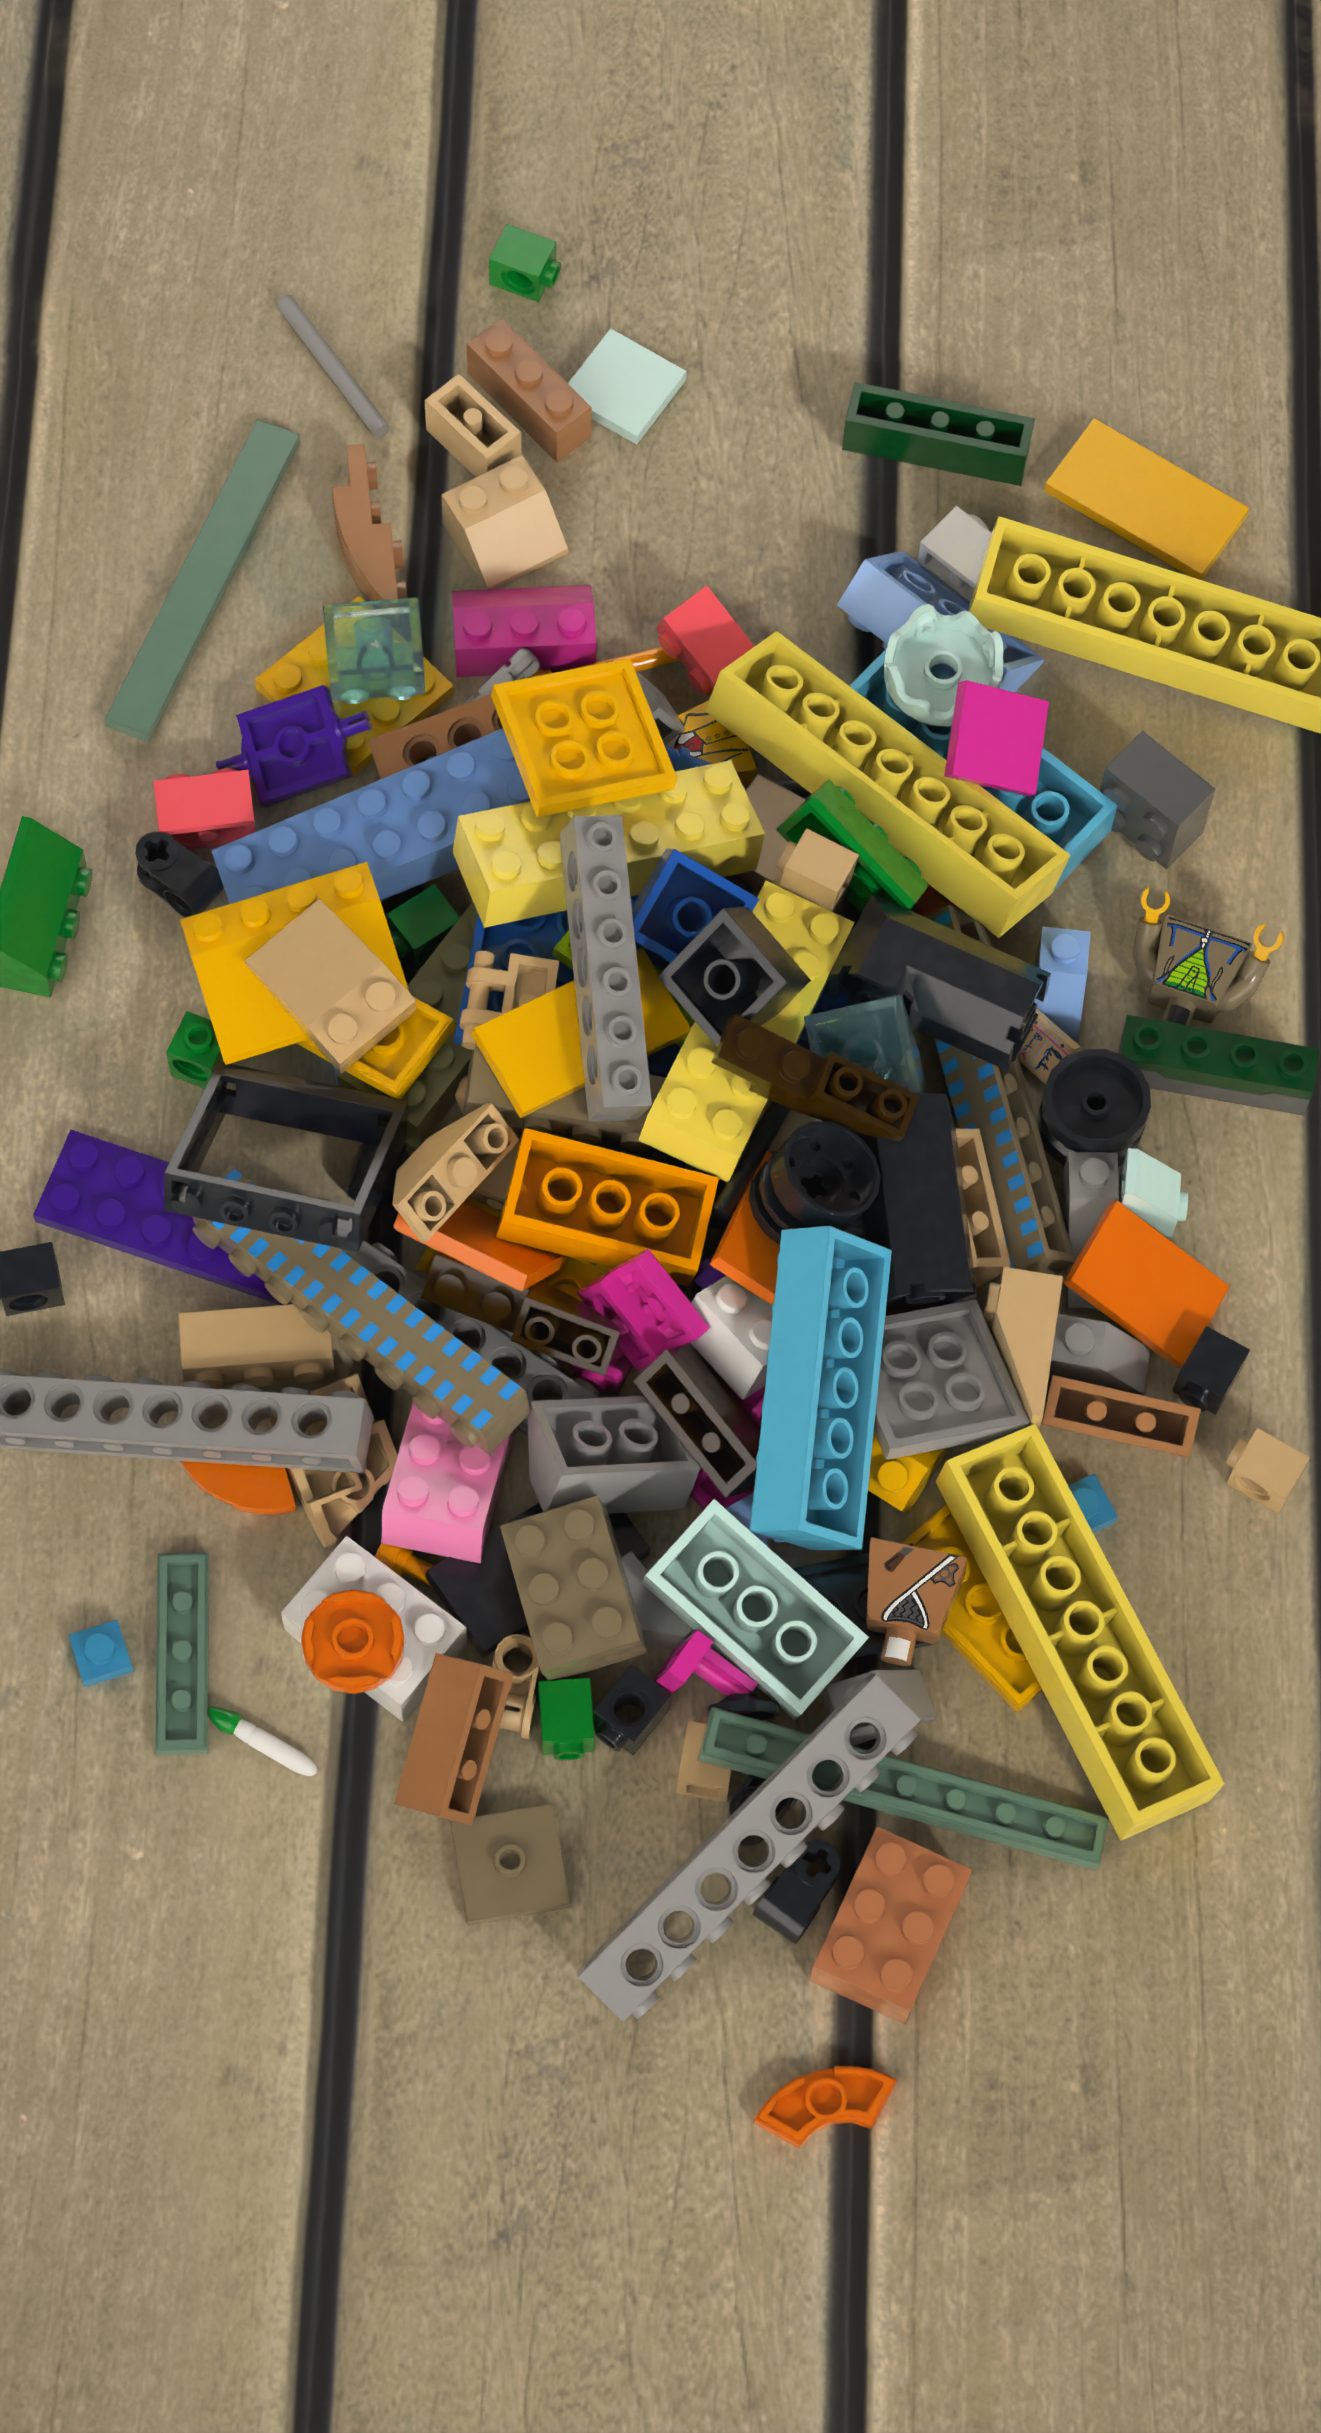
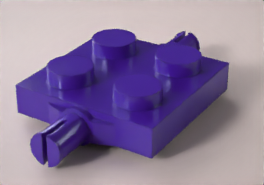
M321 685L236 715L242 735L241 754L222 761H216V768L219 770L225 768L237 771L248 770L250 777L255 783L260 804L268 807L352 778L353 775L346 753V737L372 730V723L369 722L371 720L366 710L340 719L335 712L330 690L326 686Z

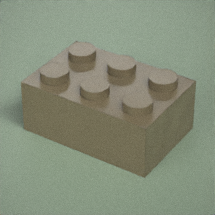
M598 1495L500 1526L539 1667L548 1681L563 1680L649 1653L607 1508Z

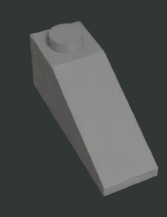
M1068 1152L1062 1174L1063 1214L1075 1261L1108 1204L1116 1200L1119 1201L1118 1153ZM1073 1265L1065 1268V1278ZM1066 1285L1067 1311L1101 1312Z

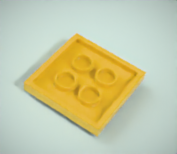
M360 596L356 597L255 679L256 689L270 703L324 685L330 690L335 712L340 719L366 710L371 720L369 722L372 723V730L346 737V753L353 777L374 761L368 742L369 739L425 719L454 695V685Z
M630 658L493 685L491 698L536 817L669 791L675 788L677 776Z

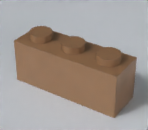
M502 318L467 343L468 375L556 462L591 438L592 407Z
M1049 1375L1041 1424L1190 1458L1201 1409Z
M438 1653L435 1654L404 1770L400 1778L394 1802L395 1805L473 1825L514 1674L483 1664Z

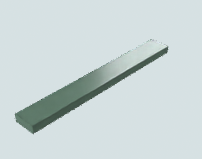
M257 419L105 717L106 727L150 742L300 444L299 434Z
M712 1707L708 1714L698 1761L767 1779L811 1734ZM852 1746V1748L857 1752L868 1751L866 1749ZM888 1755L876 1765L881 1770V1773L863 1792L859 1793L853 1788L842 1799L857 1805L1096 1870L1100 1866L1109 1820L1104 1815ZM832 1760L819 1762L812 1772L813 1782L819 1789L833 1787L840 1777L839 1767Z

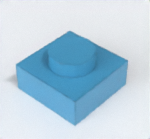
M1095 1473L1068 1485L1093 1533L1116 1523L1118 1516Z
M118 1619L68 1635L84 1687L134 1672Z

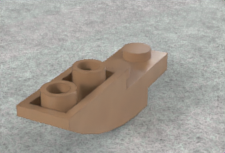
M365 444L348 445L347 458L350 486L332 487L333 509L338 539L347 566L362 595L383 619L393 628L400 627L399 609H408L406 581H396L395 569L404 568L402 540L393 541L391 523H381L380 502H370L369 490H378L376 462L366 461Z

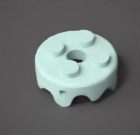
M930 604L920 606L912 613L909 620L901 628L893 632L889 638L884 660V681L889 695L906 715L919 722L933 726H952L958 682L967 680L1000 689L1003 677L1004 651L1001 635L997 631H988L968 611H961L955 615H941ZM937 664H946L951 666L956 674L950 679L943 680L933 676L930 669Z

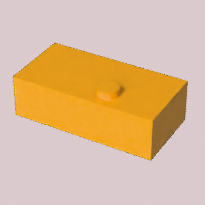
M524 1128L517 1147L496 1238L612 1268L649 1249L676 1284L689 1287L698 1272L719 1177Z

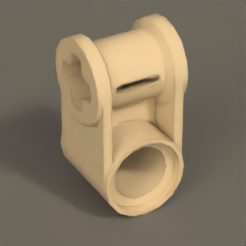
M512 1634L505 1637L498 1644L492 1668L514 1674L499 1728L520 1732L521 1738L529 1739L536 1711L537 1689L541 1670L532 1639L523 1634ZM513 1653L526 1654L532 1660L531 1666L523 1672L508 1670L504 1666V1662Z

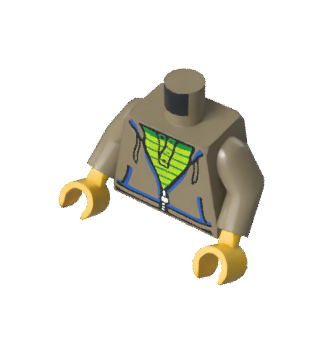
M1149 886L1142 891L1140 899L1145 909V916L1139 918L1132 953L1140 982L1145 987L1150 988L1148 1002L1165 1009L1161 1021L1189 1026L1192 1019L1204 1023H1212L1219 1012L1227 1013L1233 1011L1256 993L1269 967L1270 960L1268 956L1270 952L1278 950L1284 944L1285 936L1283 931L1280 932L1275 945L1269 947L1263 944L1261 940V934L1265 930L1267 923L1260 925L1255 930L1253 936L1256 949L1255 951H1250L1251 942L1165 914L1163 922L1160 921L1159 914L1163 913L1170 904V896L1165 889L1163 904L1157 908L1149 907L1146 903Z

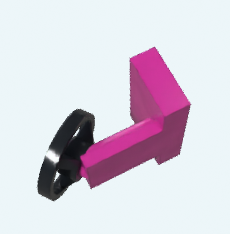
M699 1630L693 1632L672 1651L653 1679L654 1682L672 1694L694 1672L726 1696L720 1702L707 1706V1717L712 1707L761 1721L779 1716L778 1703L764 1701L758 1695L752 1694L758 1683L713 1651L710 1646L714 1641Z

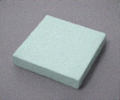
M610 328L568 384L592 407V420L637 445L684 384L687 371Z

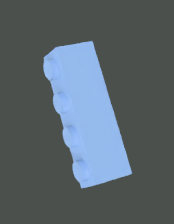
M899 551L865 559L837 603V606L849 614L847 619L852 625L862 631L872 632L884 642L883 647L886 649L892 633L901 628L920 606L930 604L941 615H955L961 611H968L970 602L907 553ZM998 632L1001 635L1004 649L1003 677L1000 689L1016 692L1041 666L1045 659L1016 637ZM937 664L938 667L951 677L955 676L956 672L951 666Z

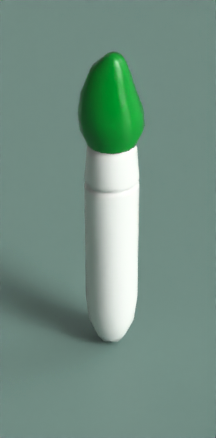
M214 1706L208 1708L210 1720L222 1732L235 1734L243 1742L248 1743L251 1747L296 1773L305 1776L317 1774V1767L308 1756L262 1728L243 1720L239 1713Z

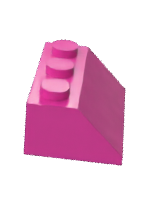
M591 585L452 591L456 677L492 676L503 664L509 666L511 664L509 659L520 648L528 649L537 657L542 671L551 670L552 673L596 663V629Z

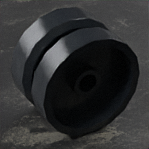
M1083 1049L1065 1056L1050 1072L1037 1115L1038 1129L1046 1151L1063 1166H1065L1068 1152L1118 1153V1167L1122 1166L1128 1148L1137 1149L1142 1138L1151 1109L1150 1086L1140 1068L1126 1056L1107 1049Z

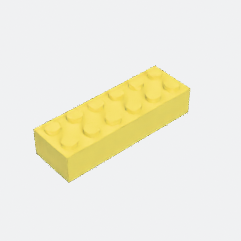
M729 760L675 771L677 782L673 790L547 816L536 817L531 801L458 816L452 853L484 928L567 910L559 834L573 816L622 815L630 897L640 895L666 848L676 849L722 877L757 870L765 832L732 761Z
M765 881L757 897L759 901L752 912L811 981L778 1015L761 1025V1027L797 1044L855 922ZM694 1022L647 1115L638 1141L728 1182L769 1100L749 1091L751 1082L711 1063L717 1046L700 1026Z

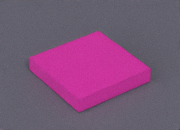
M967 680L958 682L944 777L1027 797L1036 795L1049 701Z

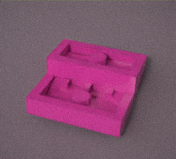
M649 1249L620 1263L577 1292L585 1304L604 1315L622 1329L617 1345L637 1371L648 1367L665 1349L683 1346L696 1341L710 1328Z

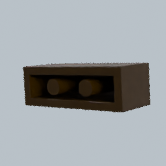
M692 1344L665 1349L633 1382L725 1498L753 1491L755 1488L760 1426Z

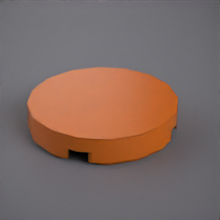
M350 1589L332 1593L323 1599L322 1603L314 1611L310 1612L304 1622L301 1644L305 1663L319 1682L334 1691L356 1694L374 1690L391 1679L402 1662L405 1636L401 1618L394 1608L392 1609L389 1604L384 1602L383 1598L373 1592Z

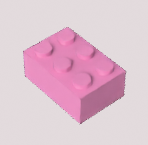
M413 1402L382 1508L381 1543L481 1564L514 1442V1430L491 1455H488L477 1445L469 1448L462 1444L451 1432V1425L439 1416L435 1419L429 1418Z

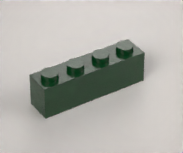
M854 382L845 419L842 450L1021 486L1035 418Z

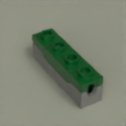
M1127 1015L1120 1037L1118 1054L1126 1056L1141 1069L1151 1089L1304 1116L1314 1091L1319 1049Z

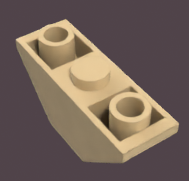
M492 1103L482 1105L429 1136L404 1162L396 1173L392 1205L419 1240L427 1242L520 1140Z

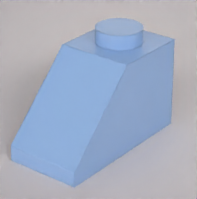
M1042 926L1037 948L1036 967L1051 973L1044 1001L1035 999L1034 1003L1037 1004V1008L1077 1043L1086 987L1091 932Z

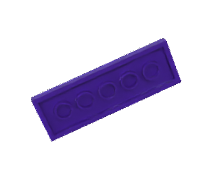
M70 1129L33 1214L35 1222L275 1304L284 1305L268 1292L265 1282L254 1273L250 1277L242 1274L231 1263L228 1257L229 1254L219 1246L211 1249L201 1242L193 1232L195 1224L192 1216L164 1211V1173L169 1162Z

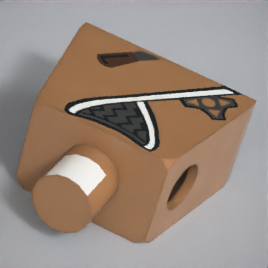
M871 1537L869 1547L867 1629L886 1634L881 1660L895 1665L910 1666L916 1641L930 1644L938 1643L965 1577L967 1557Z

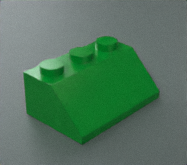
M830 779L814 791L776 828L788 843L791 841L798 844L807 828L859 854L844 901L859 918L872 894L909 910L929 886L921 877L919 867L911 859L902 856L889 843L886 832L875 822L869 821L856 808L852 796L844 788L836 786Z
M24 816L21 817L0 888V987L51 997L55 981L62 982L65 977L68 955L64 953L68 938L75 939L77 935L80 911H76L80 896L87 897L92 882V869L86 866L82 848L34 819Z

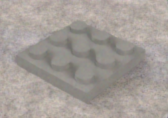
M976 1299L885 1316L874 1433L886 1460L1001 1438L1028 1427L1030 1421Z

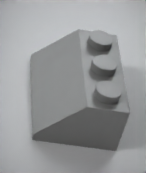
M645 1396L530 1401V1414L528 1415L530 1482L543 1512L597 1495L607 1508L608 1514L679 1510L685 1508L701 1466Z

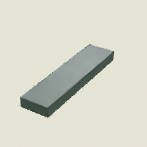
M165 1553L157 1555L155 1752L157 1756L208 1754L209 1553Z

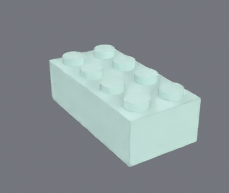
M715 1499L652 1567L641 1582L694 1631L699 1630L714 1641L711 1646L732 1665L757 1682L756 1686L773 1702L778 1703L779 1707L793 1720H796L869 1638Z

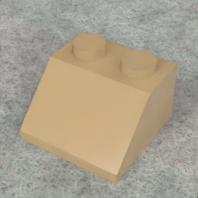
M523 455L441 495L443 525L486 590L498 589L568 554V546L546 490Z

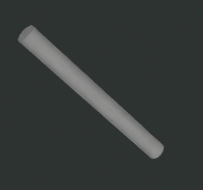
M291 295L283 296L277 302L278 309L376 438L384 436L390 429L389 424Z

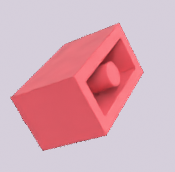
M707 585L665 616L656 627L660 634L658 641L661 647L671 658L676 659L678 657L689 671L687 678L692 687L701 696L707 694L709 698L720 671L755 647Z
M225 768L207 775L189 776L186 774H174L166 777L164 780L153 781L159 832L172 836L173 839L188 850L220 847L256 832L248 770L237 771Z

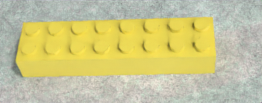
M998 517L988 540L968 612L972 613L984 628L1321 734L1320 617L1004 517Z
M775 631L720 671L706 707V713L811 794L829 779L836 786L844 788L854 799L856 808L869 821L875 822L886 832L889 843L902 856L911 859L919 867L921 877L930 886L995 936L1001 937L1053 893L1071 856L1068 852L980 785L944 777L946 759L778 631Z
M1036 1424L947 1460L935 1482L1120 1841L1209 1802L1225 1783Z

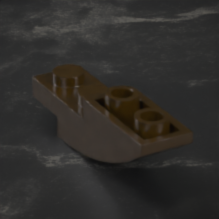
M737 1014L728 1019L711 1062L751 1082L749 1091L777 1104L821 1121H831L848 1127L852 1131L898 1142L904 1139L919 1099V1095L833 1052L822 1057Z
M439 1251L435 1254L421 1295V1299L513 1333L510 1340L512 1342L603 1376L607 1372L622 1330L587 1304L542 1280L520 1292Z

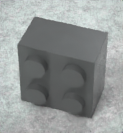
M1141 731L1105 767L1100 792L1118 805L1111 831L1122 833L1134 843L1137 851L1145 859L1156 861L1167 870L1203 833L1215 788L1144 731Z

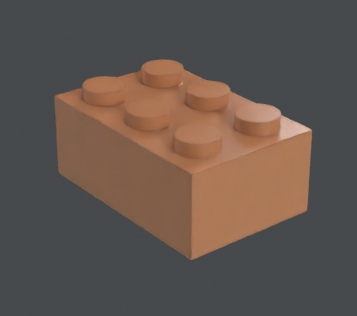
M877 1826L813 1965L810 1981L900 2023L906 2024L966 1890L973 1870Z

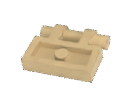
M477 951L475 953L474 965L468 969L466 986L470 989L467 1009L462 1010L459 1026L464 1030L462 1046L474 1050L477 1044L471 1033L475 1027L554 990L559 961L510 953L508 971L493 969L495 958L493 953ZM494 990L504 992L501 1012L487 1010L489 992Z

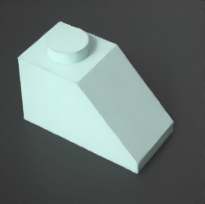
M1128 1148L1119 1177V1202L1163 1236L1172 1238L1177 1221L1186 1220L1188 1209V1192L1180 1191L1181 1173L1139 1149Z

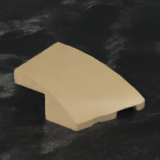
M352 1374L309 1391L311 1395L330 1396L334 1391L352 1392L361 1398H365L370 1408L358 1374ZM373 1416L365 1473L285 1468L323 1547H328L336 1542L340 1533L357 1514L367 1507L373 1500V1496L392 1477L398 1455L384 1420H375ZM274 1417L265 1419L269 1430L277 1422V1418ZM313 1422L308 1426L305 1434L316 1435L322 1432L327 1422Z

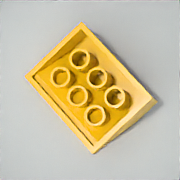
M367 862L180 919L225 1065L310 1039L247 967L244 961L319 898L387 966L409 992Z

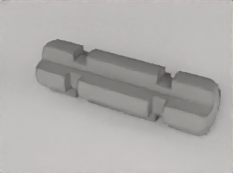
M520 648L509 659L511 662L509 666L503 664L478 688L477 691L480 694L477 697L472 694L463 704L491 694L494 684L532 677L541 666L537 657L528 649Z

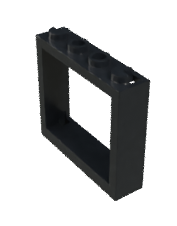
M218 1061L165 1170L164 1211L359 1252L406 1141L408 1101L234 1064L225 1065L224 1062ZM227 1082L236 1084V1090L227 1089ZM225 1114L379 1146L353 1206L200 1174L198 1171ZM381 1115L390 1116L389 1123L381 1121ZM338 1216H342V1217H346V1218H350V1219H349V1221H348V1220H343V1219H338Z

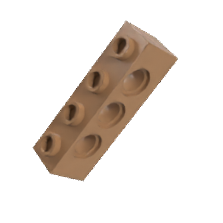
M491 694L369 739L368 742L380 779H383L419 764L426 757L438 756L471 740L500 730L503 727Z

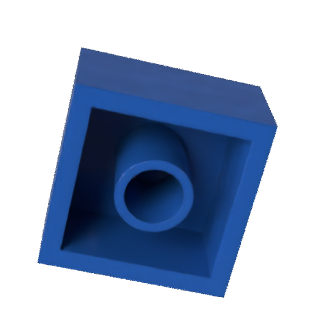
M666 848L632 907L635 944L670 964L723 908L749 907L753 911L759 898L676 849Z

